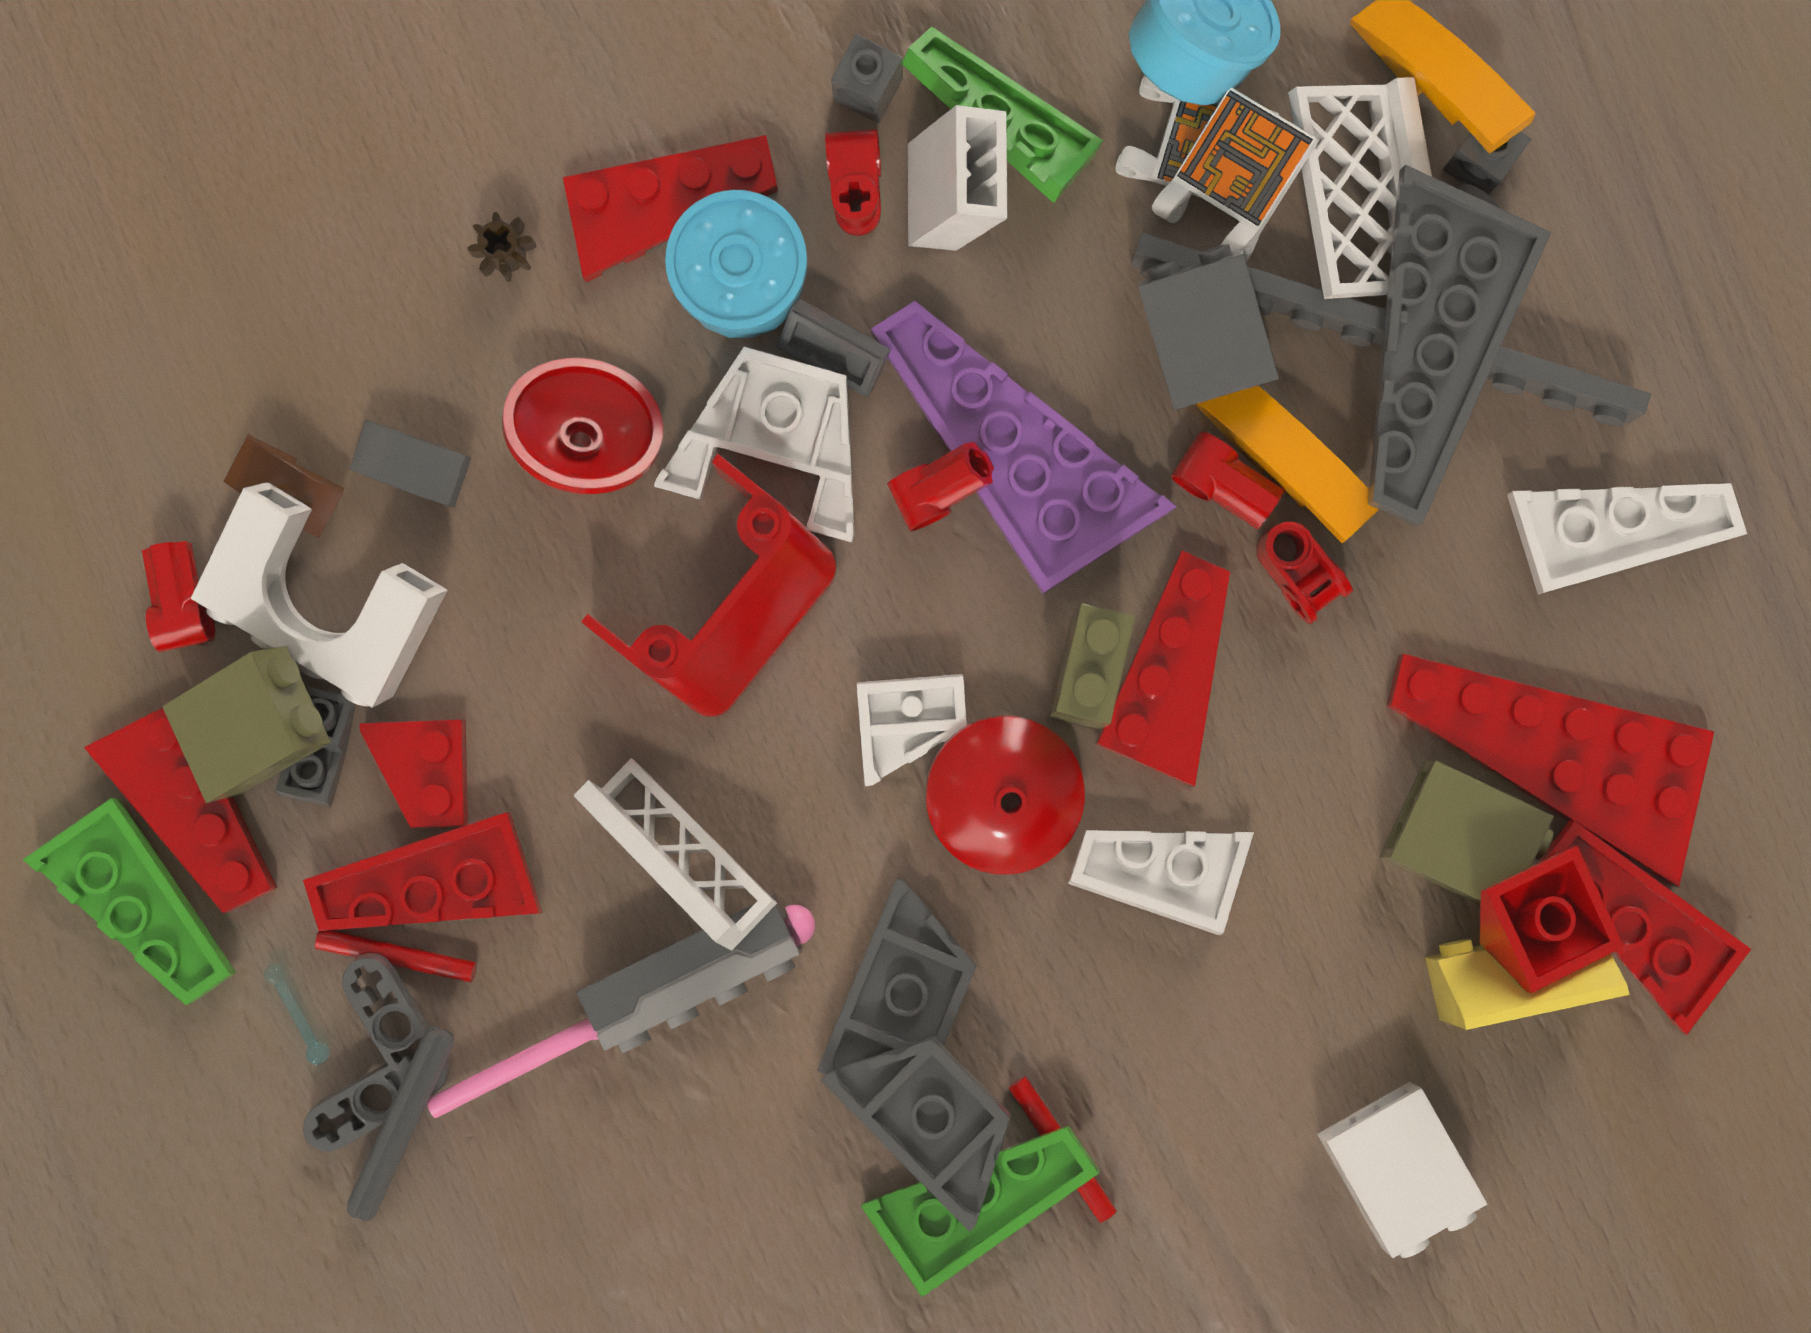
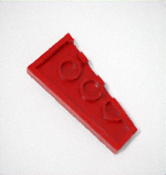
M767 135L562 177L582 276L586 283L601 276L603 271L624 261L625 263L631 262L645 255V251L668 241L673 227L682 214L706 196L728 190H745L767 197L778 191Z
M1185 551L1179 553L1117 694L1111 724L1102 729L1096 745L1191 787H1195L1230 571Z
M163 707L84 747L223 913L231 912L277 889L233 796L209 803L205 802Z
M505 812L303 880L318 931L543 913L511 812Z
M1569 819L1538 863L1572 846H1578L1624 945L1623 948L1614 952L1615 955L1677 1029L1687 1035L1751 951V948L1579 823Z

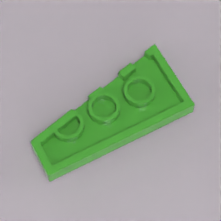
M119 798L109 799L23 859L33 870L43 873L58 887L56 890L70 903L77 904L98 923L96 926L112 940L116 939L135 956L134 960L184 1005L193 1004L236 974V971Z

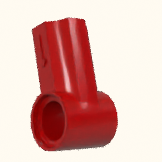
M1199 432L1172 472V480L1185 491L1207 502L1213 500L1258 530L1271 514L1285 490L1238 460V453L1224 441L1207 432Z
M969 442L943 455L931 464L919 465L891 479L887 485L909 532H913L946 517L952 512L951 506L993 483L992 471L994 467L987 452L982 451L975 442Z
M187 541L164 542L150 545V547L143 549L142 556L152 605L147 607L146 627L154 648L158 652L214 641L216 633L215 620L207 614L206 607L191 599L199 582L192 543Z

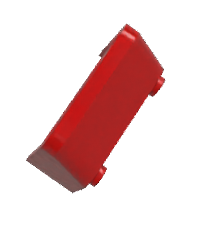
M719 454L711 461L718 475L749 499L738 516L737 531L742 542L759 557L692 640L688 639L680 631L669 625H654L644 630L630 646L588 613L581 621V623L694 712L705 717L721 716L733 707L830 587L837 571L833 553L781 503Z

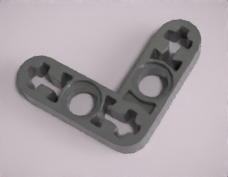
M366 953L352 961L343 974L342 986L347 998L387 1063L320 1100L310 1110L304 1121L303 1132L307 1142L313 1148L320 1151L332 1152L338 1150L384 1123L390 1107L382 1111H374L368 1108L362 1098L363 1090L368 1085L381 1084L390 1091L393 1103L413 1059L410 1051L403 1058H400L397 1052L407 1049L417 1038L422 1039L426 1029L430 1027L394 966L386 957L378 953ZM363 966L369 973L376 970L381 973L382 978L377 982L376 987L383 999L389 992H393L396 996L395 999L386 1001L376 1012H372L369 1007L378 1000L375 992L370 986L360 988L356 982L362 975L360 967ZM391 1011H400L406 1014L411 1022L410 1034L401 1039L389 1037L382 1028L383 1016ZM448 1058L430 1097L442 1088L449 1075L450 1063ZM348 1097L350 1099V1104L344 1099ZM351 1105L355 1115L344 1120L337 1130L338 1136H335L331 1130L323 1133L319 1130L318 1125L323 1120L322 1113H325L328 1118L332 1119L344 1113ZM357 1117L363 1122L362 1124H358Z

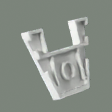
M743 347L707 401V406L691 430L687 431L678 445L679 448L665 469H662L656 478L654 487L702 500L712 466L711 461L714 458L716 448L720 447L819 475L820 480L806 528L816 533L853 542L855 526L847 376Z

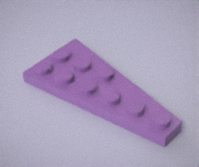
M916 301L871 328V334L874 339L891 349L887 359L948 452L969 442H975L982 451L987 452L994 467L992 471L993 483L977 491L976 494L1042 595L1177 507L1163 495H1158L1139 480V476L1125 465H1120L1095 445L1092 439L1032 392H1027L1009 378L1008 373L994 362L990 363L967 345L962 337Z

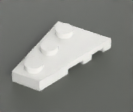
M1086 830L1083 834L1067 884L1216 935H1221L1226 927L1254 832L1225 834L1186 831L1185 833H1151V831Z

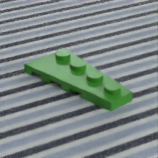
M932 26L908 48L903 59V66L950 109L959 105L1006 111L1007 161L1053 203L1056 202L1095 157L1104 141Z
M1068 1125L999 1152L978 1221L970 1232L920 1181L866 1201L860 1206L921 1297H923L1098 1175L1100 1169Z

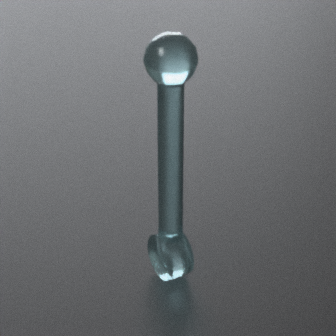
M279 964L269 965L264 971V979L269 984L275 986L307 1044V1060L313 1065L324 1063L330 1055L328 1046L316 1040L284 981V968Z

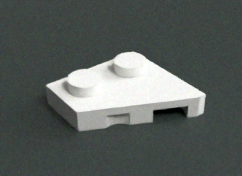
M963 674L857 682L865 786L876 784L884 776L904 764L911 763L925 755L928 750L941 742H946L952 735L967 726Z

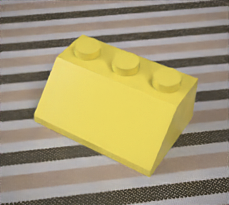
M1471 939L1439 945L1441 954L1425 957L1439 1020L1465 1030L1629 995L1627 983L1612 954L1533 993H1527L1482 945L1473 947Z

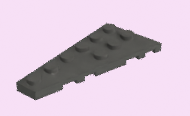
M1406 164L1399 170L1368 505L1417 527L1423 524L1551 232Z

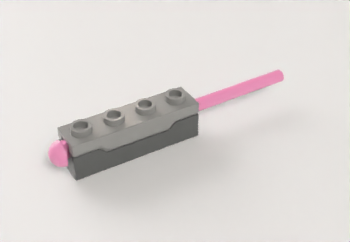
M774 894L771 897L777 904L732 951L716 943L704 930H701L577 991V996L588 1018L430 1097L427 1106L431 1115L434 1118H438L590 1040H599L604 1051L618 1045L621 1052L625 1053L651 1040L647 1030L664 1021H667L671 1030L699 1016L700 1014L696 1006L715 997L720 1006L748 992L744 982L761 973L764 974L768 982L793 970L796 966L792 958L801 954L800 944L808 942L814 934L815 920L812 913L801 905H788L785 907L788 917H786ZM753 905L729 917L737 923Z

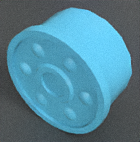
M1145 0L1135 15L1128 34L1134 59L1143 74L1159 90L1179 101L1197 105L1220 103L1230 88L1237 90L1252 69L1266 62L1279 43L1281 30L1279 17L1271 0Z
M722 191L697 201L678 219L667 243L665 257L666 273L672 291L679 303L706 329L728 338H754L775 330L788 318L792 306L799 300L807 272L806 246L796 221L774 200L752 191Z

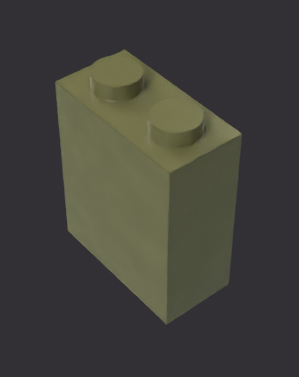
M1080 604L1071 618L1048 718L1098 730L1111 724L1136 616L1088 604Z
M287 646L250 652L162 706L206 803L243 794L331 743L322 724V718L313 705L301 679L299 668L292 659Z
M1425 761L1420 767L1379 857L1480 905L1481 890L1531 867L1535 858L1539 860L1544 856L1553 837V831L1548 828L1554 816L1439 761Z

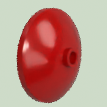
M563 358L538 365L516 381L505 400L502 431L512 456L534 478L551 487L571 493L602 494L627 487L648 472L660 452L663 439V419L652 394L631 374L614 365L594 359ZM574 444H580L585 447H577Z
M999 715L970 723L945 742L930 767L926 782L925 801L929 821L935 834L943 846L955 858L967 866L982 872L1011 875L1042 866L1066 847L1081 821L1085 803V786L1082 771L1075 755L1055 732L1043 724L1028 718ZM1009 792L1017 793L1019 795L1018 805L1012 810L1003 809L1001 807L1002 797Z

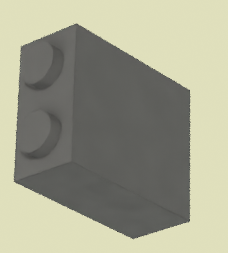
M1230 244L1198 253L1200 262L1179 269L1178 262L1175 260L1146 270L1148 279L1139 281L1138 289L1174 410L1279 379L1243 249L1232 252Z

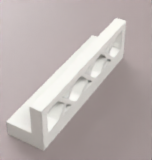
M630 758L603 788L588 780L573 795L716 943L732 951L777 904L634 759ZM636 777L645 786L644 809L624 810L614 798ZM656 798L665 808L655 809ZM675 817L680 822L679 845H659L654 840L655 818ZM644 818V829L634 819ZM690 833L701 844H690ZM710 852L715 857V881H694L689 876L690 853ZM668 854H679V865ZM726 869L737 880H725ZM746 888L757 902L735 923L725 913V889ZM704 890H714V901Z

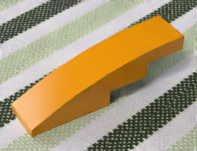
M1376 0L1351 18L1350 25L1398 78L1414 77L1417 95L1423 92L1451 125L1460 121L1489 154L1533 122L1536 113L1498 73L1462 40L1411 1Z
M1257 385L1195 404L1260 473L1265 470L1301 508L1305 505L1341 543L1350 538L1379 510L1368 505L1369 488L1311 431L1260 386Z

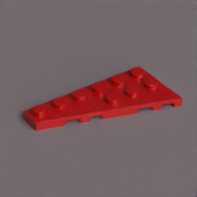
M1407 654L1398 656L1387 707L1436 738L1448 742L1470 756L1474 762L1487 770L1497 773L1514 784V787L1568 821L1569 819L1576 821L1599 839L1614 847V850L1656 874V877L1674 887L1680 886L1715 731Z

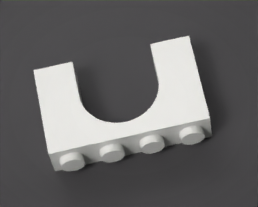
M268 482L243 488L191 599L206 607L207 614L214 620L227 625H236L251 634V640L263 649L287 646L292 659L297 662L296 664L301 672L316 679L329 681L342 689L341 693L347 700L357 705L373 708L392 698L448 590L401 563L381 571L357 621L346 633H333L319 629L307 622L297 612L288 595L285 580L289 556L312 508Z

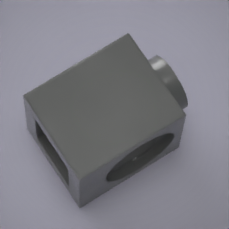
M855 34L831 78L833 100L880 123L903 80V57Z
M1520 131L1489 154L1469 132L1442 170L1462 184L1473 185L1489 195L1502 181L1532 139Z

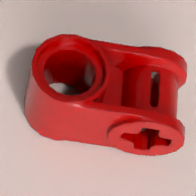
M878 129L825 133L827 171L837 224L842 231L852 236L869 234L876 229L881 218L879 184L881 160ZM862 199L861 211L851 212L852 200Z
M1283 522L1265 531L1260 536L1256 546L1260 564L1279 586L1291 608L1307 624L1311 625L1317 620L1316 613L1340 595L1347 597L1353 592L1352 585L1346 575L1326 555L1309 530L1302 524ZM1278 534L1289 536L1296 545L1295 556L1290 562L1278 558L1273 550V542ZM1324 584V586L1321 589H1319L1317 592L1310 596L1311 592H1313L1320 585Z

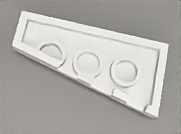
M1731 483L1670 485L1656 488L1614 487L1600 490L1558 489L1556 491L1532 492L1530 490L1512 491L1507 494L1538 595L1747 534Z

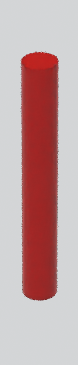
M332 930L318 931L315 939V949L354 958L366 953H378L386 957L395 967L469 983L473 982L477 968V962Z
M1026 1076L1016 1080L1008 1087L1040 1136L1061 1128ZM1095 1177L1077 1189L1099 1223L1108 1220L1117 1212Z

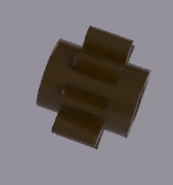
M493 212L492 222L487 223L483 227L479 224L473 225L474 230L478 234V244H472L467 249L474 258L485 257L479 266V270L484 276L488 277L496 269L501 272L507 282H511L512 272L520 267L525 270L531 269L530 264L526 260V251L533 250L537 245L530 236L519 237L525 229V224L519 217L513 219L509 225L503 222L497 212ZM497 242L504 245L510 243L511 245L510 250L506 253L499 249L495 251L493 247Z

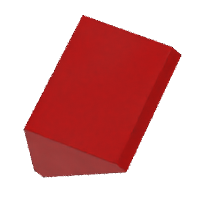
M1572 846L1481 890L1479 943L1527 993H1533L1624 947L1578 846Z

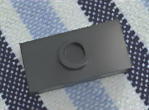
M801 299L792 306L777 344V348L808 365L846 375L848 387L865 397H868L875 388L891 351L890 348Z

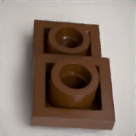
M248 434L223 482L240 494L243 488L266 482L312 508L302 530L320 538L343 495L344 488L297 465V458Z

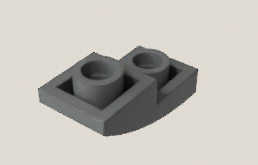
M365 420L349 469L446 506L455 507L471 457L436 443L418 439L383 424Z
M305 686L314 707L322 718V724L331 743L281 771L275 791L282 797L331 808L347 750L355 703L347 700L342 694Z

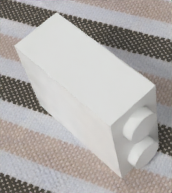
M956 105L908 143V246L957 251L1007 219L1006 111Z
M1411 1082L1404 1084L1317 1134L1378 1244L1391 1258L1398 1255L1402 1258H1408L1420 1253L1429 1246L1430 1241L1428 1238L1445 1228L1448 1231H1455L1469 1225L1477 1218L1475 1211L1487 1205L1424 1091Z

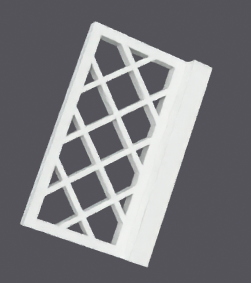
M1414 77L1395 78L1386 85L1295 87L1288 92L1293 123L1319 140L1301 169L1324 299L1387 295L1389 276L1377 265L1386 251L1390 254L1392 252L1399 170L1406 164L1432 177ZM1356 101H1368L1372 121L1370 129L1350 112ZM1308 102H1319L1334 116L1325 131L1311 119ZM1341 124L1361 141L1352 156L1332 138ZM1367 149L1378 157L1381 172L1379 180L1359 163ZM1323 150L1343 167L1334 182L1320 171L1318 157ZM1350 175L1370 192L1361 207L1341 190ZM1377 200L1387 208L1390 223L1388 231L1368 215ZM1332 201L1352 219L1343 234L1329 222L1327 209ZM1359 226L1379 243L1370 258L1350 242ZM1341 253L1361 270L1353 283L1340 284L1336 261ZM1368 278H1370L1373 282L1366 281L1368 280Z

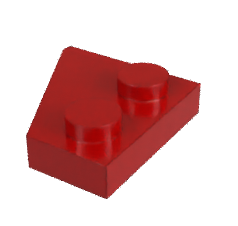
M466 720L359 723L360 733L410 828L468 825Z

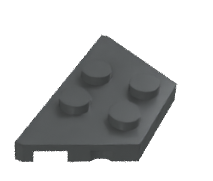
M897 878L818 1066L817 1071L823 1074L933 1036L944 1046L977 965L904 880Z
M934 1036L831 1070L820 1080L969 1232L976 1226L1011 1113Z

